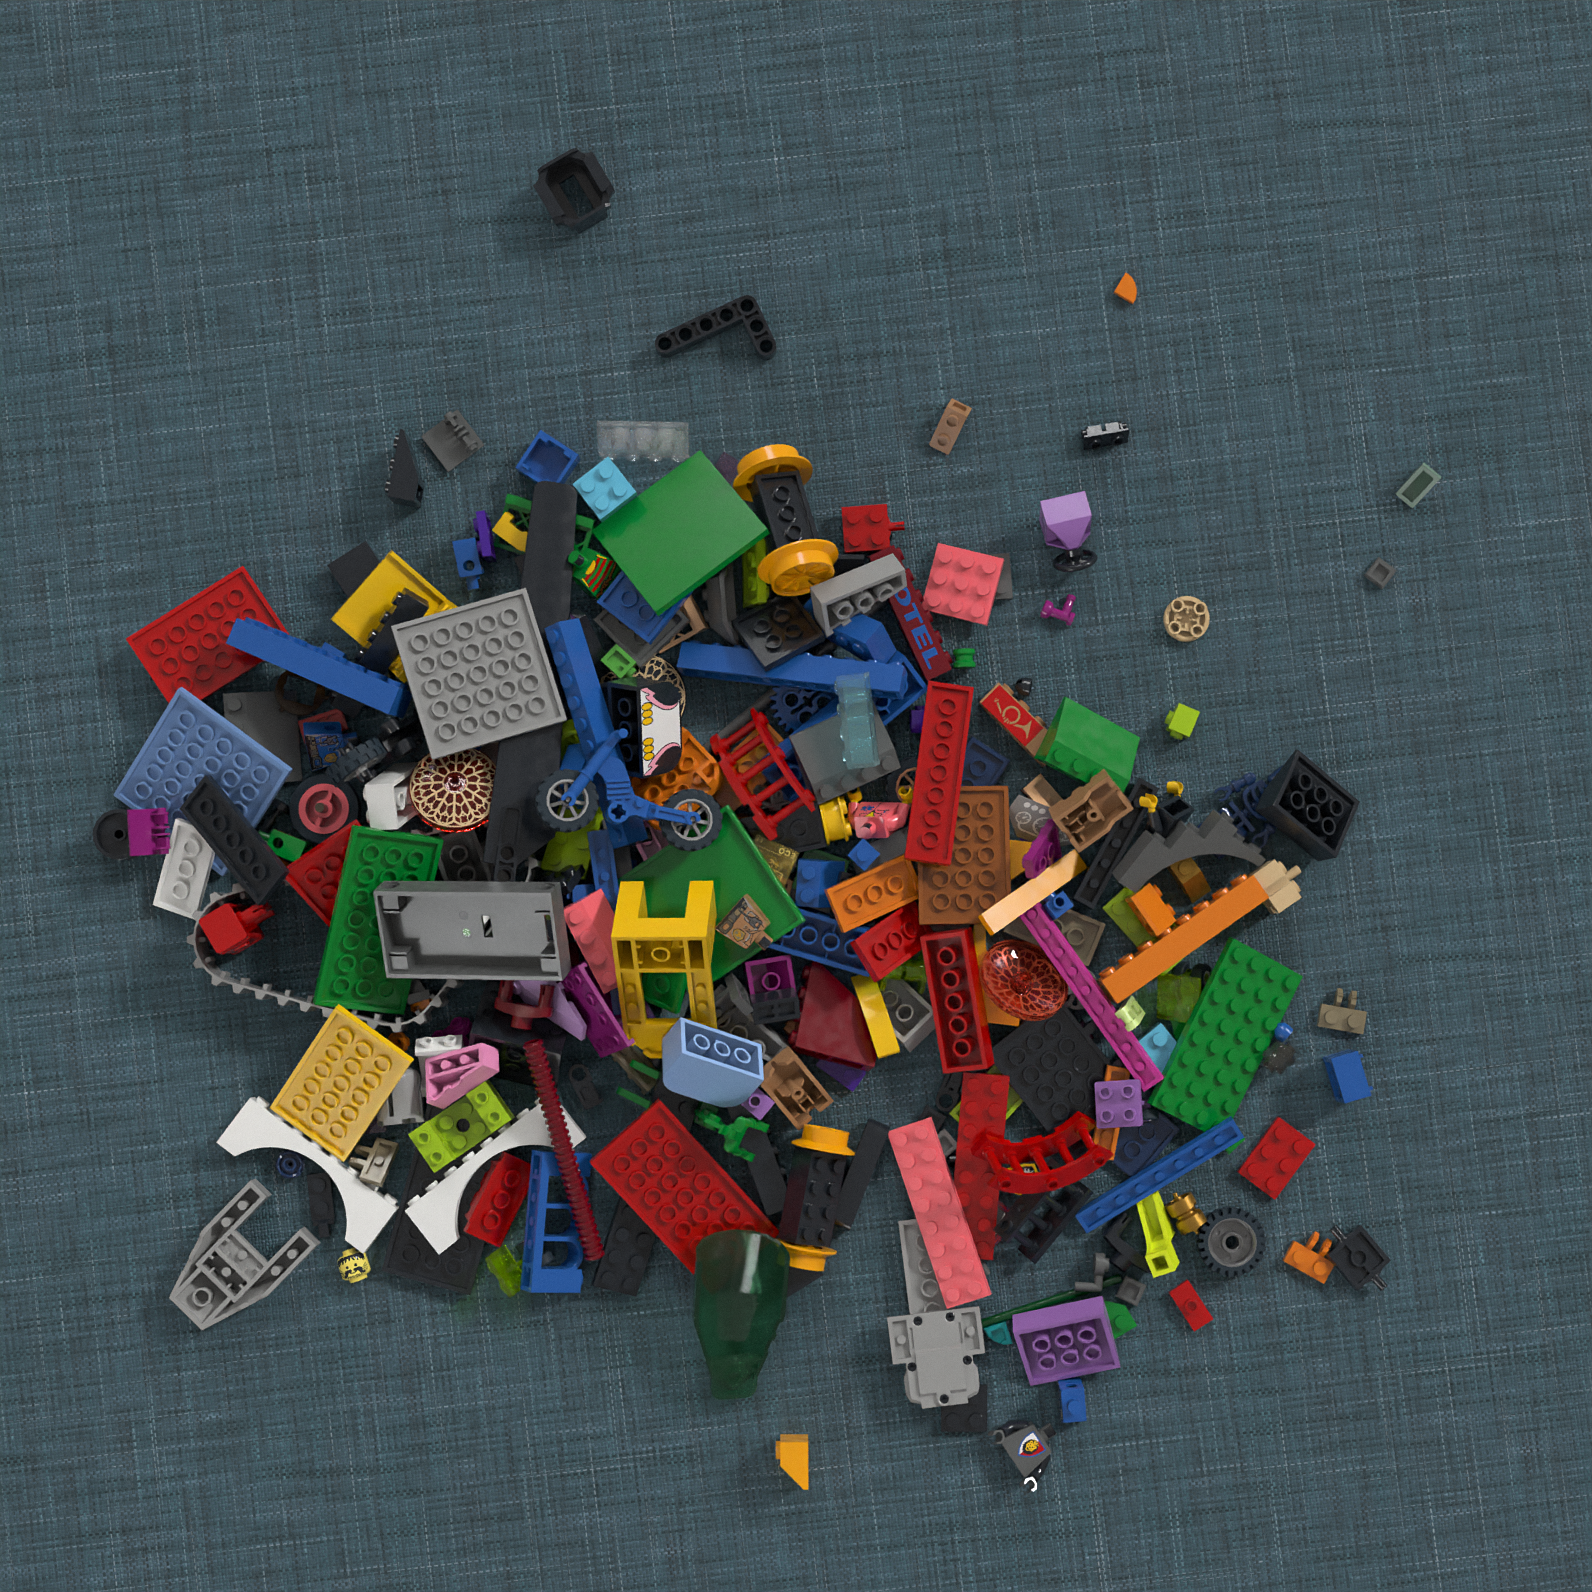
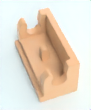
M1041 773L1021 790L1029 799L1048 807L1063 800Z

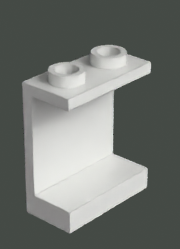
M462 1035L416 1039L415 1056H418L422 1077V1097H426L425 1059L464 1048Z

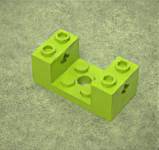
M487 1080L408 1135L435 1173L515 1117L490 1080ZM460 1119H467L469 1121L470 1128L468 1131L462 1132L458 1129L457 1123Z

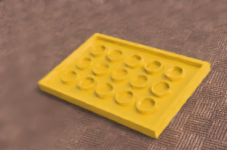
M338 1004L279 1092L270 1109L344 1162L414 1058Z

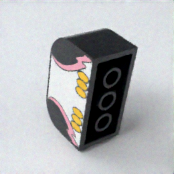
M628 677L607 682L608 708L614 731L623 728L628 731L627 737L621 739L620 743H618L628 775L644 779L672 771L677 766L682 754L681 700L678 689L670 682L640 677Z

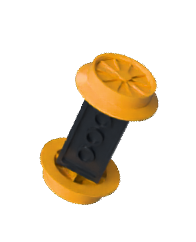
M769 445L750 452L738 463V475L734 479L733 489L742 500L754 503L757 517L770 532L764 538L768 555L758 566V576L762 581L771 584L772 590L778 595L798 596L810 593V587L833 578L835 572L833 565L839 555L835 544L819 538L804 485L812 476V465L809 460L799 456L798 451L789 445Z

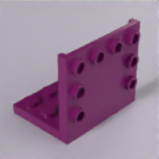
M586 959L571 967L572 970L563 981H555L556 983H562L567 1002L572 1001L587 1025L586 1035L600 1058L635 1043L634 1039H628L623 1031L621 1014L613 1015L610 991L603 994ZM645 1001L647 1018H656Z

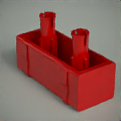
M268 902L265 905L254 904L249 908L242 904L226 903L200 918L199 924L216 953L236 955L264 939L265 935L258 924L274 916L275 912L271 910L272 906Z

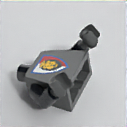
M1009 1420L997 1430L989 1431L988 1436H996V1440L992 1442V1445L1002 1444L1024 1478L1027 1476V1479L1022 1480L1019 1485L1022 1487L1027 1483L1029 1490L1026 1493L1028 1494L1036 1490L1037 1482L1045 1473L1051 1459L1050 1453L1052 1452L1046 1442L1057 1435L1050 1423L1038 1430L1032 1421Z

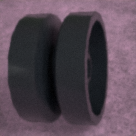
M113 809L102 814L93 828V841L96 848L104 856L116 860H132L138 857L130 856L127 810ZM120 832L123 833L122 838L119 837Z

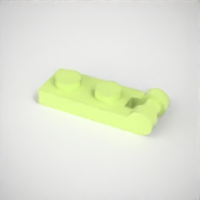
M1131 995L1124 1000L1119 1010L1114 1014L1118 1019H1122L1125 1023L1124 1027L1130 1032L1140 1024L1145 1012Z

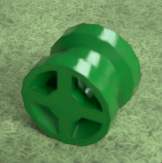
M962 648L953 650V655L955 656L954 669L976 668V663L973 661L975 649Z

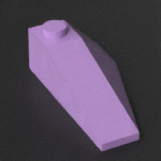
M514 981L513 993L515 995L518 994L526 1004L538 1005L540 984L555 986L552 1007H554L553 1017L547 1018L579 1040L585 1039L587 1025L572 1001L567 1002L561 982Z

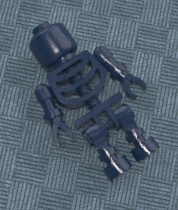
M1282 766L1268 775V784L1263 780L1256 781V775L1250 772L1243 775L1237 781L1232 780L1229 785L1214 790L1213 793L1215 794L1219 790L1227 791L1222 799H1218L1221 802L1226 800L1230 794L1234 792L1237 794L1241 791V788L1247 785L1241 793L1242 803L1245 807L1243 810L1240 811L1233 801H1229L1227 805L1233 811V814L1225 806L1218 811L1220 814L1222 812L1227 813L1233 819L1238 817L1240 822L1236 825L1234 824V826L1238 829L1237 832L1244 838L1248 834L1242 825L1250 833L1255 831V828L1247 820L1248 816L1252 815L1254 818L1262 821L1267 820L1265 817L1257 814L1255 809L1263 789L1265 790ZM1255 788H1257V791L1260 795L1258 796V798L1255 793ZM1248 792L1250 793V797L1253 800L1250 804L1247 800ZM1271 822L1265 823L1263 825L1264 829L1260 833L1255 834L1251 839V842H1254L1257 837L1263 836L1262 844L1258 846L1259 848L1264 847L1271 834L1274 835L1276 832L1275 829L1277 827ZM1213 854L1218 860L1226 856L1225 854Z

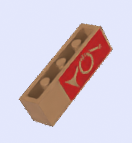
M998 682L978 704L1034 758L1048 731L1045 728L1046 723L1039 716L1034 718L1028 712L1030 710L1029 706L1021 699L1017 701L1012 696L1014 692L1005 683L1001 685ZM1035 759L1042 767L1046 765Z

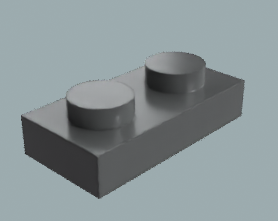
M1009 553L988 554L1005 560L994 600L1013 599Z

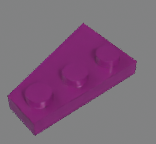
M1048 819L1044 827H1041L1036 840L1032 841L1031 848L1023 856L1022 867L1025 868L1026 878L1035 879L1045 871L1046 865L1054 863V858L1059 859L1062 857L1059 830L1053 819Z

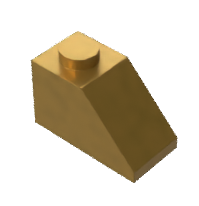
M1192 857L1177 861L1166 867L1192 904L1211 891L1202 871Z

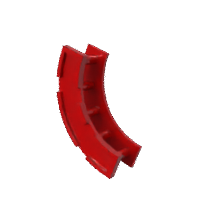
M753 707L750 709L753 719L751 722L727 739H721L717 733L709 739L714 754H719L722 759L718 763L734 792L744 806L747 804L750 806V810L755 815L752 817L769 841H772L778 836L776 827L780 821L803 805H806L811 813L815 810L813 802L815 797L809 789L805 790L785 762L784 758L786 755L774 743L767 726L769 721L762 712L758 713ZM755 729L758 730L759 735L731 754V746ZM764 742L770 755L744 773H739L736 767L737 761ZM776 762L784 776L757 795H752L747 787L748 781ZM790 783L799 797L773 816H767L761 808L762 802Z
M1079 1111L1066 1122L1054 1128L1055 1132L1048 1136L1042 1137V1135L1022 1139V1142L1011 1143L1010 1140L984 1134L970 1149L973 1156L988 1161L995 1173L987 1182L988 1186L1000 1191L1016 1194L1042 1193L1065 1187L1088 1176L1103 1166L1114 1155L1110 1150L1094 1143L1089 1132L1096 1126V1123L1092 1118ZM1082 1139L1088 1152L1074 1160L1068 1147ZM1059 1152L1066 1165L1050 1170L1044 1158ZM1035 1161L1040 1172L1025 1173L1020 1163ZM1000 1163L1009 1164L1012 1170L1002 1167Z

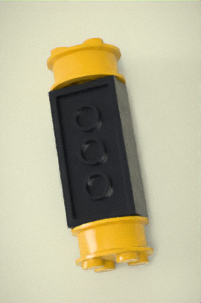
M837 796L819 805L813 801L815 810L812 813L806 805H803L777 824L778 836L772 841H769L752 818L755 815L752 811L736 814L765 859L780 857V855L785 856V853L788 855L789 852H786V850L793 854L792 852L799 853L826 847V843L828 846L831 841L845 839L847 842L849 841L848 837L852 836L850 822H848V818H844V814H848L844 796ZM769 808L763 809L767 816H773L780 811H769ZM780 848L785 849L783 854L779 853Z

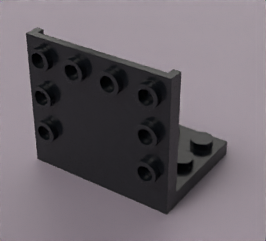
M487 980L470 1032L469 1046L484 1043L498 1049L499 1072L492 1077L535 1087L536 1084L532 1081L534 1077L531 1076L532 1070H529L530 1063L526 1061L528 1056H525L526 1050L522 1046L530 1040L541 1039L543 1040L542 1046L545 1047L544 1053L547 1054L546 1060L549 1061L548 1067L551 1068L550 1074H553L552 1081H555L554 1087L557 1088L562 1052L568 1031L547 1017L533 1018L531 1029L511 1027L512 1015L494 1007L495 998L498 997L500 980ZM513 993L512 999H514V1002L525 1003L518 994L515 995Z

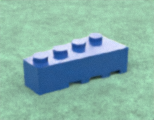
M810 598L804 605V608L815 621L812 599ZM861 613L850 618L852 622L844 627L841 624L834 628V633L826 637L825 635L826 639L865 662L871 659L886 664L897 651L883 624Z

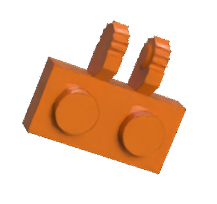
M1316 1231L1312 1233L1305 1246L1293 1240L1283 1261L1324 1284L1334 1267L1330 1260L1324 1258L1332 1244V1240L1327 1238L1322 1243L1318 1253L1311 1250L1319 1239V1233Z

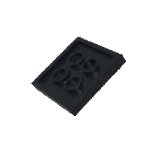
M779 595L731 621L732 627L765 672L825 640L824 633L796 596Z

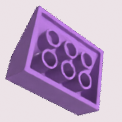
M1103 1296L1012 1315L1014 1337L1030 1386L1120 1368V1361Z

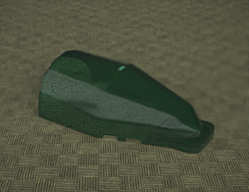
M737 1229L719 1231L704 1237L696 1246L692 1320L710 1373V1390L712 1395L719 1400L747 1398L756 1392L758 1376L768 1356L769 1346L777 1336L776 1331L780 1322H783L785 1318L790 1254L780 1241L764 1233Z

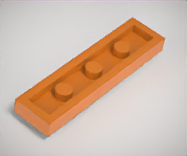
M1107 1065L1104 1081L1129 1080L1130 1072L1127 1068ZM1096 1121L1093 1134L1094 1143L1110 1150L1115 1155L1120 1128L1099 1129L1097 1128Z

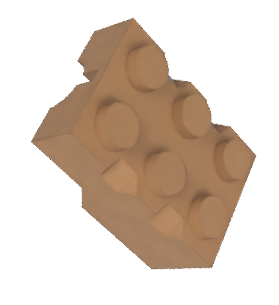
M1103 769L1093 776L1084 787L1079 786L1072 791L1070 797L1058 801L1048 810L1053 821L1067 835L1069 841L1080 853L1108 833L1114 823L1132 811L1133 807L1110 775Z
M789 1046L763 1066L764 1081L760 1085L798 1131L804 1127V1124L812 1120L809 1112L813 1108L822 1112L834 1101Z

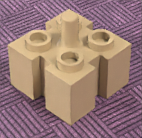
M1274 859L1266 861L1248 874L1255 876L1269 896L1263 904L1270 914L1280 913L1302 898L1299 894L1301 891L1299 886L1292 880L1301 873L1297 865L1287 871L1280 861L1276 862Z

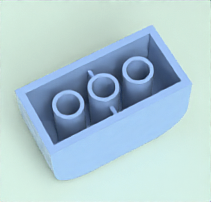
M682 1017L677 1020L662 1039L663 1083L669 1090L719 1107H733L745 1102L764 1081L762 1046L759 1043Z

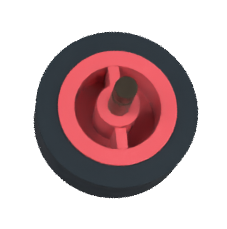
M325 774L316 775L303 781L294 791L290 801V817L294 827L303 837L317 843L323 842L355 819L359 822L361 818V801L352 785L347 783L335 788Z

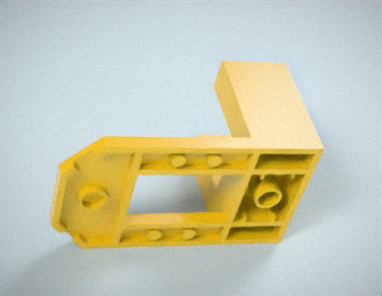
M620 881L611 941L623 1031L628 1039H634L635 1043L631 1046H638L643 1050V1054L649 1058H662V1039L679 1018H647L641 973L686 972L691 1018L685 1019L717 1029L711 974V959L717 920L713 881H690L685 918H648L644 881Z

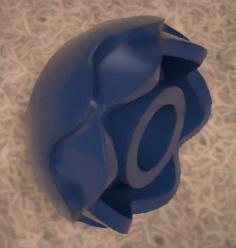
M285 1150L279 1154L275 1166L282 1177L296 1178L303 1172L305 1161L300 1153L293 1150Z

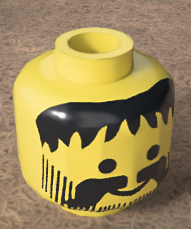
M355 1247L343 1251V1256L337 1261L342 1278L346 1281L349 1280L350 1283L367 1278V1273L370 1272L371 1268L366 1253L363 1254L360 1251H356Z

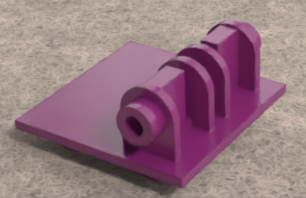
M166 808L127 810L130 856L169 854V849H171L169 837L166 838V835H170V833H165V829L170 828V826H165V824H168L169 812H166Z

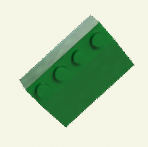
M1064 697L1034 758L1083 785L1088 784L1093 776L1105 769L1124 793L1131 777L1140 737L1073 700Z

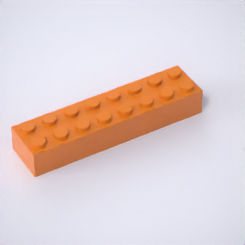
M1245 874L1237 876L1230 881L1232 886L1220 888L1211 895L1213 899L1209 902L1207 900L1205 902L1202 901L1194 906L1192 914H1183L1178 917L1174 922L1176 925L1172 928L1168 927L1160 935L1156 936L1155 940L1144 941L1136 947L1138 950L1136 953H1128L1118 960L1119 965L1116 967L1109 966L1099 973L1100 978L1096 981L1109 1000L1115 1004L1120 1003L1267 900L1269 896L1255 876H1246Z

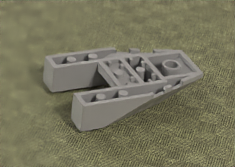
M257 1179L249 1181L201 1231L194 1249H192L189 1259L169 1298L201 1330L267 1297L321 1243L306 1227H303L270 1261H267L237 1231L272 1195Z

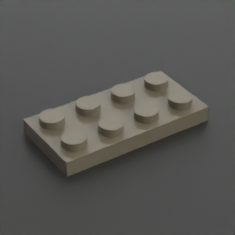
M1043 900L1040 901L1041 905L1045 904ZM1069 909L1053 920V922L1083 964L1089 966L1106 924ZM1020 916L1013 920L1011 924L1005 926L1003 932L1041 947Z

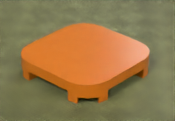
M682 727V754L677 766L672 771L644 779L629 776L636 796L663 807L664 802L670 796L681 790H702L708 795L713 796L721 787L723 771L714 757L706 751L687 729ZM687 803L681 805L678 809L688 812ZM692 803V812H695L700 806ZM645 820L651 827L661 831L659 821Z

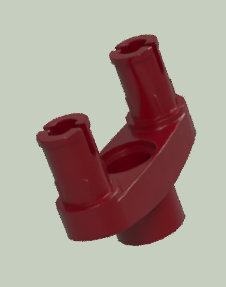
M500 980L498 997L495 998L494 1007L512 1015L511 1027L531 1029L533 1018L553 1017L554 1007H552L555 986L540 984L538 1005L514 1002V999H512L515 980Z

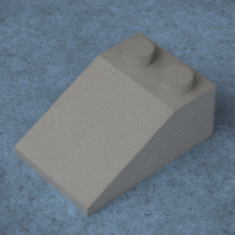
M893 970L877 981L890 1017L896 1039L911 1052L935 1029L932 1006Z

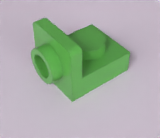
M617 644L601 659V662L618 677V680L632 677L637 671L635 669L637 666L636 661Z

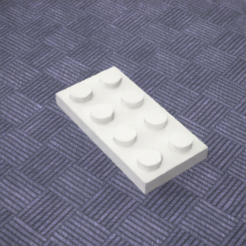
M177 818L175 819L170 837L171 849H169V854L165 856L153 905L194 919L192 914L194 911H200L215 852L191 822Z

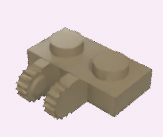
M1337 988L1333 1006L1320 1004L1316 1026L1363 1034L1367 1012L1354 1010L1357 991L1351 990L1348 997V1006L1343 1008L1340 1007L1343 989Z
M377 1137L372 1148L362 1145L355 1146L354 1151L356 1154L367 1157V1160L351 1157L348 1163L352 1167L362 1170L359 1176L360 1181L382 1187L399 1150V1144Z

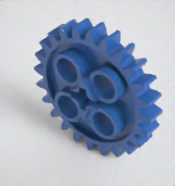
M772 687L771 689L776 692V695L769 696L770 699L775 700V703L771 704L770 708L777 710L772 716L780 717L777 724L782 725L785 723L783 730L787 732L792 728L793 733L804 724L799 720V716L803 711H809L811 718L822 709L817 706V700L820 697L825 696L828 703H830L841 693L821 691L812 696L816 690L805 691L798 688ZM791 693L795 694V703L786 705L785 697ZM804 696L811 697L809 699L810 705L803 704L794 714L790 713L804 702L802 699Z

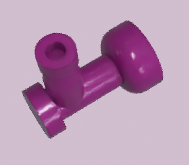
M1068 594L1062 610L1054 608L1053 603L1046 600L1040 617L1046 619L1052 616L1065 621L1066 625L1071 626L1075 613L1071 612L1076 597Z

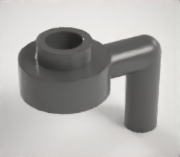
M1094 1253V1283L1075 1282V1291H1102L1104 1272L1109 1270V1258H1105L1104 1253Z

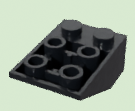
M400 429L399 435H395L393 447L396 449L395 457H391L389 470L392 471L391 479L386 481L385 493H388V498L394 504L421 508L425 486L411 440L406 432Z

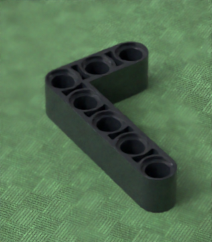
M744 295L661 333L655 339L658 355L663 358H669L743 324L757 355L762 360L774 358L777 346L757 301L751 295ZM750 303L753 309L750 312H744L741 309L742 305ZM730 313L733 315V318L725 322L721 319V315ZM709 322L713 326L709 331H703L700 328L701 324ZM759 323L763 326V329L760 332H753L750 329L751 326ZM685 331L692 334L691 339L687 341L680 339L681 333ZM668 341L671 343V347L668 350H662L659 347L660 343ZM763 344H770L773 349L768 353L762 352L760 347Z

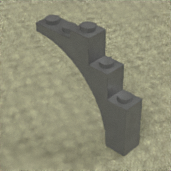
M1213 809L1199 828L1191 822L1185 824L1179 820L1165 838L1157 832L1151 834L1145 830L1112 871V874L1119 883L1136 893L1147 880L1162 869L1177 861L1205 854L1232 855L1246 859L1259 867L1263 864L1265 858L1260 854L1262 850L1252 842L1248 845L1244 842L1245 838L1237 832L1238 829L1232 823L1234 819L1225 812L1220 814Z

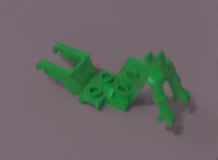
M632 1059L629 1066L655 1079L658 1078L659 1071ZM621 1086L618 1087L617 1094L648 1108L650 1100ZM699 1101L697 1109L694 1110L693 1122L713 1131H716L718 1128V1133L723 1134L725 1137V1151L753 1162L756 1154L740 1148L741 1140L748 1127L767 1133L770 1125L757 1118H745L742 1116L738 1117L733 1124L725 1125L720 1121L721 1118L716 1116L720 1108Z

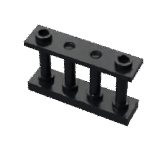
M1052 1158L1047 1163L1050 1170L1061 1167ZM1078 1180L1075 1183L1062 1187L1065 1191L1057 1201L1049 1195L1051 1191L1022 1194L993 1231L1007 1243L1012 1238L1016 1239L1021 1243L1018 1250L1036 1264L1091 1197L1093 1192ZM1044 1202L1050 1209L1041 1219L1034 1211ZM1027 1220L1036 1226L1028 1236L1019 1231Z

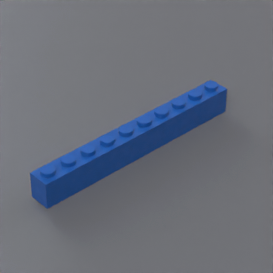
M576 618L557 622L544 629L586 763H588L597 749L603 745L614 731L580 620ZM616 744L610 756L618 758L625 766L619 744ZM595 774L592 782L595 784L599 795L598 801L613 849L648 839L643 820L640 818L628 817L618 825H612L606 821L604 811L608 806V802H604L602 779ZM630 782L631 793L634 794V791H633V788H632V785H631V782ZM618 807L611 811L612 814H615V819L622 816V813L618 811Z
M695 640L690 641V643L682 642L677 663V669L682 676L903 700L908 675L905 667L897 662L883 664L871 659L865 662L857 661L852 657H845L844 659H837L831 655L818 657L806 652H802L765 672L751 651L744 646L734 645L733 647H726L720 643L707 645Z

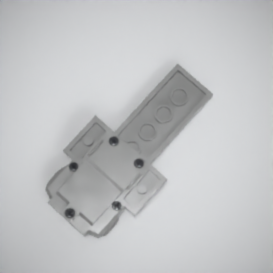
M917 1219L898 1221L910 1314L887 1317L893 1364L906 1363V1372L904 1374L906 1396L910 1402L921 1404L922 1409L968 1403V1398L976 1395L980 1387L978 1368L973 1362V1355L985 1353L979 1306L946 1308Z

